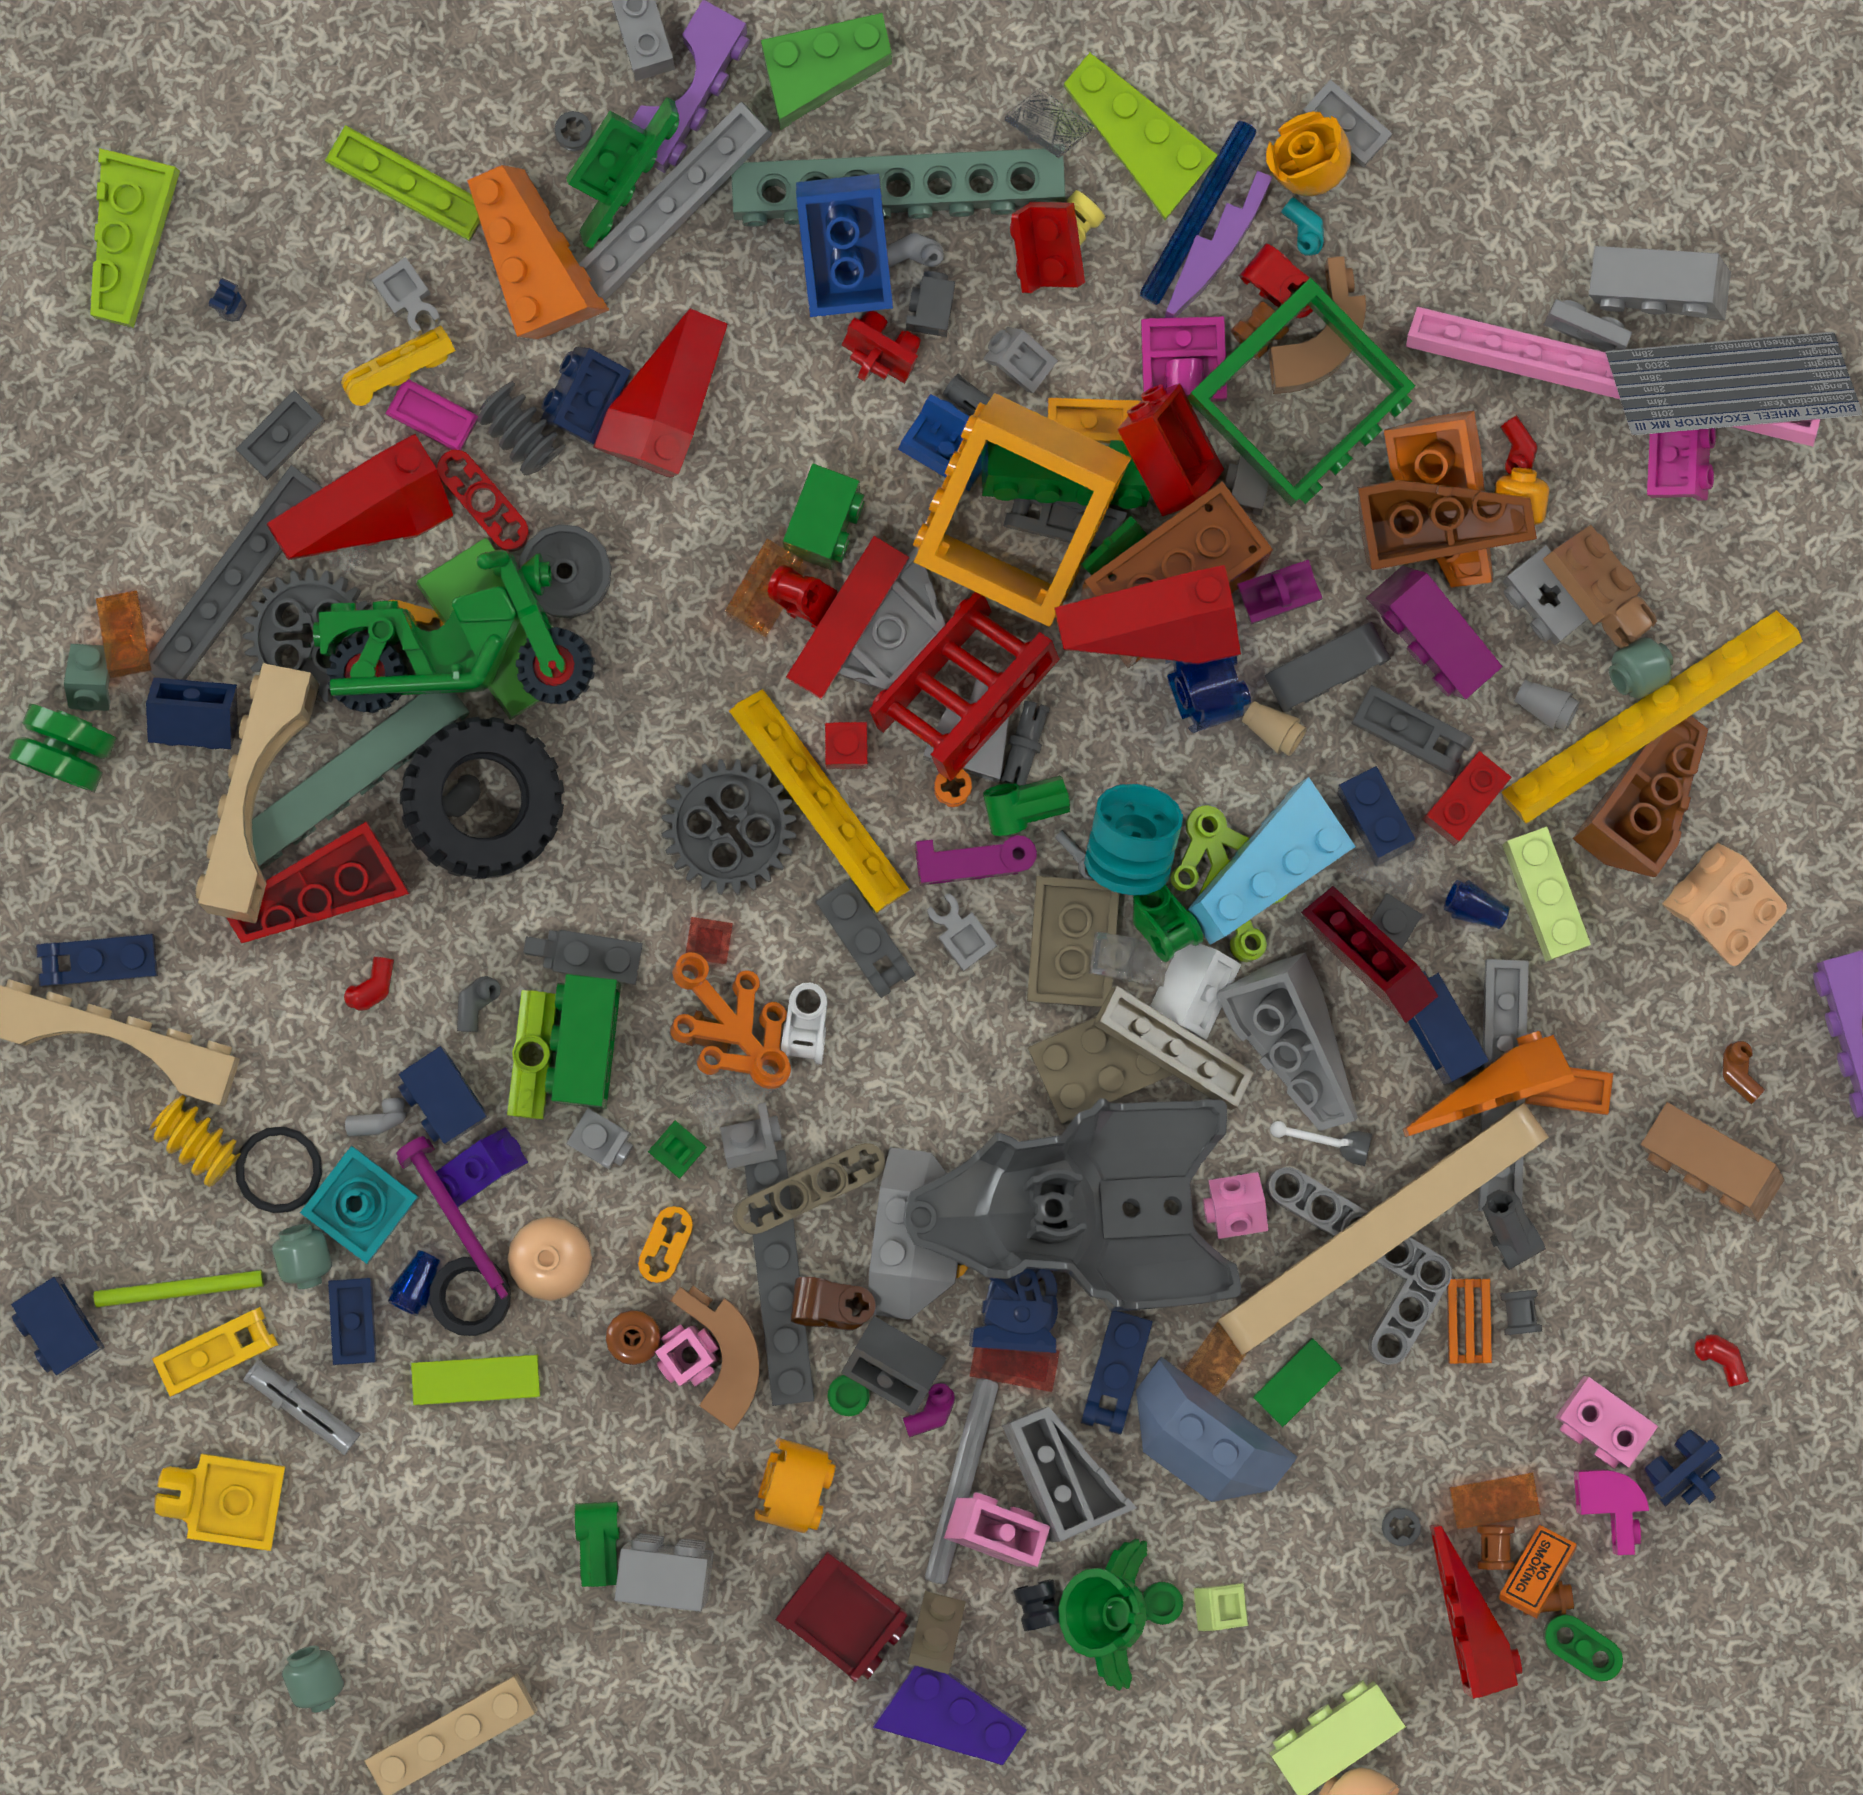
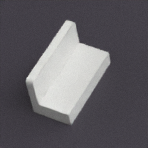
M1190 944L1174 954L1150 1007L1194 1035L1207 1040L1222 1008L1216 993L1234 982L1241 964L1211 947L1202 944L1197 946Z

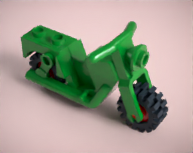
M505 550L481 553L476 560L478 567L484 570L492 569L496 576L501 577L506 588L495 586L454 598L452 601L453 610L449 619L437 630L424 631L420 629L410 611L398 608V601L372 602L373 610H356V603L331 604V612H319V622H314L313 624L315 647H320V653L329 656V661L332 662L331 667L327 668V676H330L328 685L331 695L339 702H342L345 707L360 712L375 713L379 712L378 710L387 709L392 706L391 703L394 700L398 701L402 695L466 693L486 690L494 681L519 621L528 638H526L527 642L525 645L520 646L518 651L520 655L519 659H516V667L519 672L517 677L522 682L523 689L539 701L560 705L580 698L579 695L582 692H586L590 687L588 686L590 680L594 679L593 665H595V658L592 657L590 646L578 634L567 629L552 627L544 609L539 604L535 593L538 596L543 595L544 587H551L552 584L550 561L543 562L541 553H536L521 565V568H519L515 557ZM368 630L370 635L359 638L353 637L346 644L341 643L346 637L356 632ZM400 642L416 675H405L407 674V667L403 665L402 660L404 658L401 653L394 649V646Z

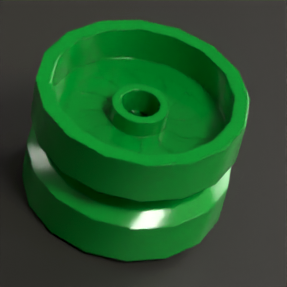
M30 703L22 724L30 732L44 737V741L41 743L26 737L16 738L8 758L35 771L95 793L103 773L98 766L80 757L84 753L98 759L109 758L117 738L93 727L92 723L60 710L55 712Z

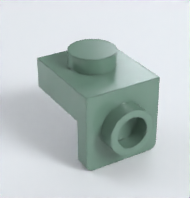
M70 645L64 678L67 705L70 709L82 711L109 710L110 696L108 688L114 655L112 646Z

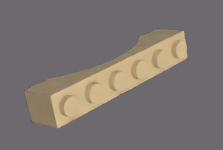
M263 663L260 675L253 677L250 686V699L253 700L249 715L245 714L239 728V738L242 739L239 753L232 756L229 764L228 776L231 782L228 794L221 796L218 805L217 815L221 820L217 834L211 835L207 846V858L210 859L206 875L201 874L196 887V898L199 899L198 904L208 914L256 923L266 881L258 866L253 846L252 816L255 798L263 776L276 754L294 735L309 725L319 688V683L310 672Z
M8 979L6 987L0 985L1 1039L26 1046L44 1038L63 1034H97L112 1037L133 1046L151 1058L168 1075L179 1093L225 1107L240 1061L239 1058L230 1056L232 1047L208 1040L206 1048L190 1043L192 1035L168 1028L166 1036L150 1031L151 1022L128 1016L126 1024L110 1019L111 1010L92 1004L87 1005L86 1011L70 1007L72 998L49 991L46 999L30 995L32 986Z

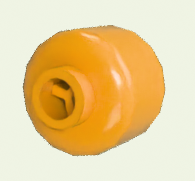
M1513 468L1511 475L1502 476L1496 481L1495 493L1530 497L1534 524L1539 525L1546 518L1549 486L1545 481L1536 478L1537 471L1527 468Z

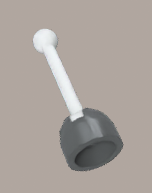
M1275 1121L1270 1126V1132L1274 1137L1280 1138L1287 1135L1338 1147L1345 1160L1360 1166H1365L1372 1138L1371 1133L1352 1131L1347 1133L1342 1139L1289 1128L1281 1121Z

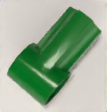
M1061 776L1021 786L1013 783L1000 784L990 787L983 792L991 834L996 836L1015 834L1026 829L1027 823L1070 812L1069 795Z
M618 1501L575 1503L576 1541L580 1542V1577L582 1587L610 1586L617 1583V1540L620 1538V1527L617 1524Z

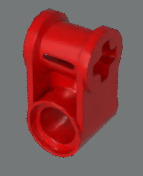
M1267 243L1264 244L1239 275L1246 285L1249 283L1253 284L1260 290L1258 295L1268 299L1278 308L1291 297V290L1296 292L1310 279V277L1294 266L1284 254ZM1307 306L1296 318L1307 317L1313 310Z
M781 565L774 571L767 590L769 598L786 610L789 616L794 619L798 616L812 624L811 627L815 629L838 593L837 590L820 579L806 575L803 577L793 568L786 565Z

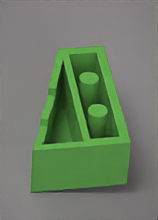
M883 13L761 40L762 53L780 130L892 64V52Z

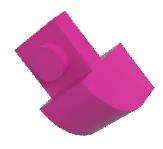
M1611 1470L1574 1471L1576 1513L1581 1515L1610 1513L1613 1554L1635 1555V1545L1641 1544V1528L1639 1519H1633L1632 1512L1649 1511L1646 1496L1640 1486L1630 1477Z

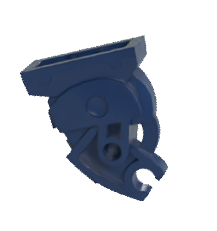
M1025 1269L1022 1273L1009 1279L988 1278L990 1280L989 1291L986 1300H982L981 1313H983L982 1321L985 1325L971 1328L969 1346L1056 1353V1339L1049 1332L1053 1328L1058 1315L1056 1299L1057 1282L1053 1273L1045 1269ZM1040 1278L1045 1283V1295H1041L1038 1283Z

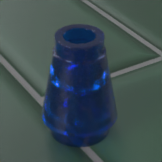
M1456 880L1450 888L1444 904V910L1451 913L1453 919L1495 927L1497 929L1503 927L1510 910L1509 906L1503 904L1470 880H1467L1465 883Z
M418 1250L415 1257L411 1259L389 1288L391 1295L388 1302L406 1313L418 1316L421 1308H427L430 1286L437 1273L440 1260L424 1251Z

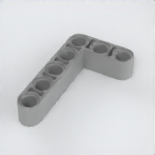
M1283 1167L1274 1171L1268 1177L1266 1183L1267 1193L1276 1204L1331 1237L1347 1228L1352 1219L1356 1217L1361 1218L1368 1213V1211L1292 1167ZM1282 1174L1290 1175L1296 1180L1297 1191L1291 1198H1283L1275 1190L1276 1179ZM1318 1196L1327 1197L1333 1204V1213L1326 1220L1317 1219L1311 1211L1312 1202ZM1411 1237L1402 1242L1406 1254L1401 1262L1397 1264L1391 1263L1386 1259L1385 1255L1375 1261L1378 1265L1403 1279L1368 1341V1350L1371 1356L1382 1364H1397L1407 1356L1452 1277V1268L1443 1256ZM1428 1261L1436 1262L1442 1270L1441 1279L1434 1285L1426 1284L1420 1275L1422 1266ZM1407 1297L1415 1298L1420 1305L1419 1316L1410 1322L1404 1320L1399 1313L1400 1303ZM1386 1333L1393 1334L1399 1341L1398 1352L1390 1358L1383 1357L1379 1353L1377 1346L1380 1337Z

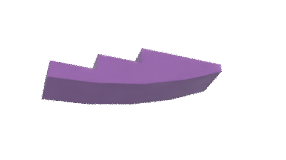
M1257 171L1242 209L1226 203L1212 241L1196 235L1164 318H1176L1207 288L1229 261L1250 228L1271 184L1272 176Z

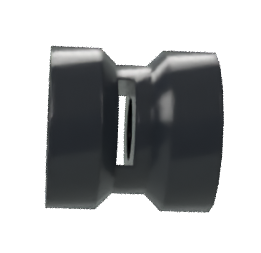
M1053 1579L1038 1582V1585L1030 1587L1026 1585L1013 1590L1016 1602L1023 1609L1024 1614L1021 1617L1024 1631L1036 1630L1059 1623V1606L1055 1604L1054 1600L1057 1591Z

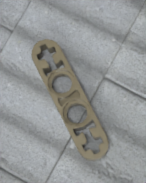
M869 1143L848 1148L740 1200L733 1209L732 1218L734 1225L739 1231L749 1235L762 1233L877 1178L884 1170V1154L880 1148ZM860 1151L864 1156L872 1155L875 1162L869 1165L871 1172L867 1173L865 1169H860L848 1174L853 1180L849 1184L844 1167L860 1160ZM843 1159L844 1167L839 1163V1160ZM823 1168H830L837 1174L838 1185L832 1192L821 1190L817 1184V1175ZM788 1185L797 1188L801 1194V1202L794 1210L783 1207L779 1199L780 1192ZM769 1194L771 1206L779 1217L774 1219L772 1211L758 1218L759 1226L757 1227L753 1222L746 1223L743 1216L748 1213L747 1205L750 1204L753 1209H757L770 1204L764 1198L765 1195Z

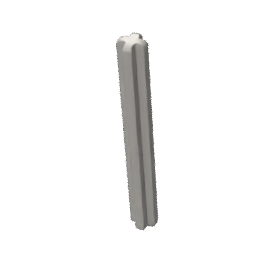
M979 1378L976 1381L925 1573V1579L930 1582L945 1584L948 1579L957 1543L944 1539L956 1498H969L999 1387L998 1383L993 1380Z

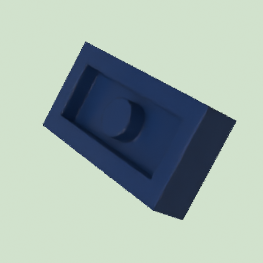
M372 1278L328 1281L333 1365L377 1362Z

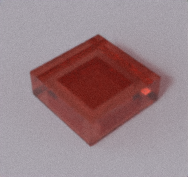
M691 917L686 953H697L709 963L727 965L733 923Z

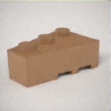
M1666 1102L1641 1143L1644 1151L1649 1154L1646 1161L1666 1173L1672 1168L1685 1176L1682 1181L1689 1187L1702 1194L1706 1190L1720 1198L1719 1203L1738 1215H1741L1743 1212L1757 1222L1760 1221L1784 1182V1178L1775 1163Z

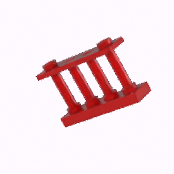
M974 592L970 598L960 602L954 612V616L888 689L882 690L875 697L872 707L869 709L877 729L884 733L894 721H897L933 747V752L930 754L938 772L949 781H952L1060 660L1053 641L1041 632L1031 642L1025 643L990 619L988 616L992 611L985 596ZM976 630L1016 657L1004 672H995L961 648ZM949 660L988 686V690L977 702L970 704L934 678ZM922 690L961 717L959 723L950 733L943 735L907 709V706Z

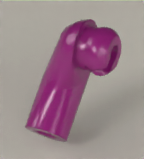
M945 1383L932 1385L929 1389V1396L923 1411L903 1417L909 1438L940 1428L947 1423L955 1403L954 1392Z

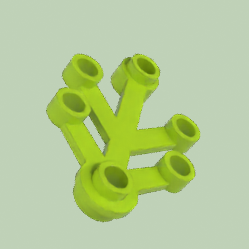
M1209 805L1197 807L1187 817L1186 832L1191 841L1180 866L1173 870L1170 877L1171 884L1179 891H1187L1197 884L1199 875L1196 868L1205 850L1210 860L1211 868L1199 895L1231 861L1228 859L1223 845L1238 851L1250 839L1228 828L1224 814L1216 807ZM1203 819H1209L1213 823L1214 829L1212 833L1206 832L1203 829ZM1180 871H1186L1190 875L1189 885L1180 882L1178 877ZM1287 894L1275 903H1273L1272 905L1283 901L1287 897ZM1251 920L1235 929L1236 933L1230 940V950L1237 960L1252 962L1265 953L1267 947L1266 938L1259 929L1253 928ZM1247 936L1253 937L1257 942V947L1254 951L1248 949L1245 945Z

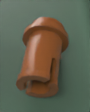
M1562 1580L1558 1581V1585L1555 1586L1541 1613L1561 1611L1562 1615H1565L1566 1610L1574 1609L1571 1584L1563 1585Z

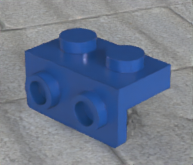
M930 394L920 414L902 439L898 450L946 478L945 470L953 453L958 450L963 440L961 434L970 416L956 409L952 403ZM981 454L966 485L965 490L967 491L971 490L982 473Z

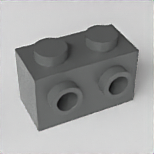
M873 1316L841 1373L914 1415L947 1358Z

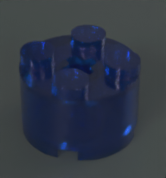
M1237 656L1202 664L1165 660L1166 664L1173 662L1174 673L1167 675L1168 683L1181 718L1190 717L1194 723L1188 727L1192 733L1243 716L1244 706L1251 704L1249 689L1243 680L1239 682L1234 665L1238 664Z

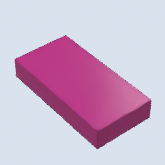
M409 379L401 384L385 413L390 418L451 450H462L478 421L476 414Z

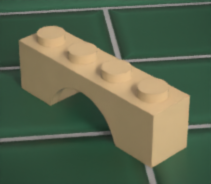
M517 1673L446 1715L369 1756L365 1763L382 1794L392 1795L529 1718L538 1709Z

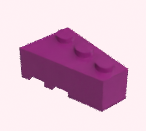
M1402 565L1366 597L1371 605L1381 614L1386 625L1394 633L1399 634L1408 644L1407 650L1413 658L1422 666L1426 664L1435 674L1432 680L1446 696L1449 697L1453 694L1466 700L1503 667L1428 573Z

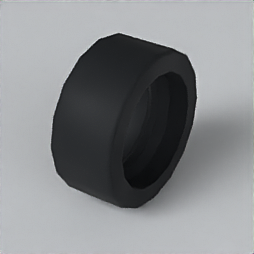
M461 1257L452 1260L436 1273L430 1286L429 1303L434 1317L445 1329L461 1336H478L492 1331L504 1320L510 1307L511 1289L506 1275L496 1264L493 1263L504 1281L503 1287L507 1291L508 1296L501 1299L495 1290V1303L491 1311L484 1318L476 1321H464L455 1317L446 1303V1289L454 1277L466 1271L482 1274L472 1257Z

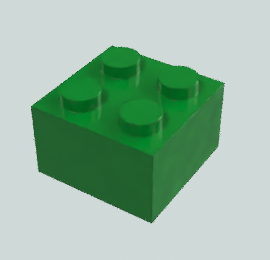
M812 463L783 539L784 552L828 570H832L835 561L842 563L850 544V533L846 532L849 522L857 525L865 501H863L865 495L860 493V481Z

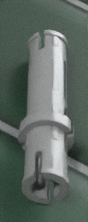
M261 1359L255 1362L243 1379L244 1382H248L272 1400L271 1406L277 1410L280 1408L284 1409L312 1432H315L339 1450L344 1456L361 1435L296 1388L298 1386L297 1382L293 1379H290L288 1382L265 1365Z

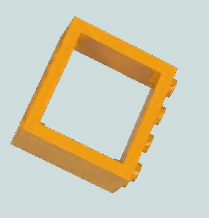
M994 393L987 405L981 402L978 404L974 414H971L961 434L963 440L958 450L953 453L944 474L947 477L942 486L936 491L929 506L931 513L926 523L922 524L914 540L913 546L919 548L914 563L1050 627L1056 618L1054 607L1064 604L1082 566L1081 563L1090 549L1131 457ZM987 441L997 444L1094 491L1052 584L945 534Z

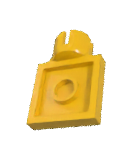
M201 1453L197 1468L185 1469L169 1466L162 1469L157 1487L179 1490L181 1493L180 1496L157 1493L154 1502L155 1513L161 1517L181 1519L186 1522L188 1539L271 1551L285 1466Z

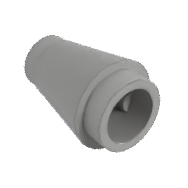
M1524 680L1514 702L1520 704L1521 707L1553 731L1556 727L1566 731L1580 704V701L1572 698L1573 693L1532 683L1528 680Z

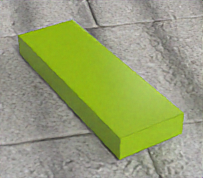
M538 1355L411 1363L413 1405L541 1397Z

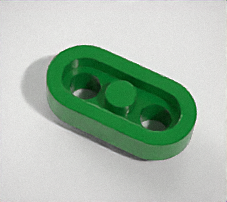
M1569 1614L1556 1615L1546 1623L1543 1631L1544 1643L1559 1658L1596 1681H1608L1619 1674L1623 1665V1656L1620 1648L1614 1642ZM1563 1627L1569 1628L1572 1632V1638L1568 1643H1560L1557 1639V1632ZM1598 1651H1604L1607 1655V1662L1602 1667H1596L1592 1661L1593 1655Z

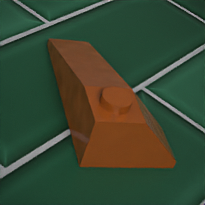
M1394 480L1357 487L1359 522L1365 558L1371 570L1537 539L1530 497L1405 480Z

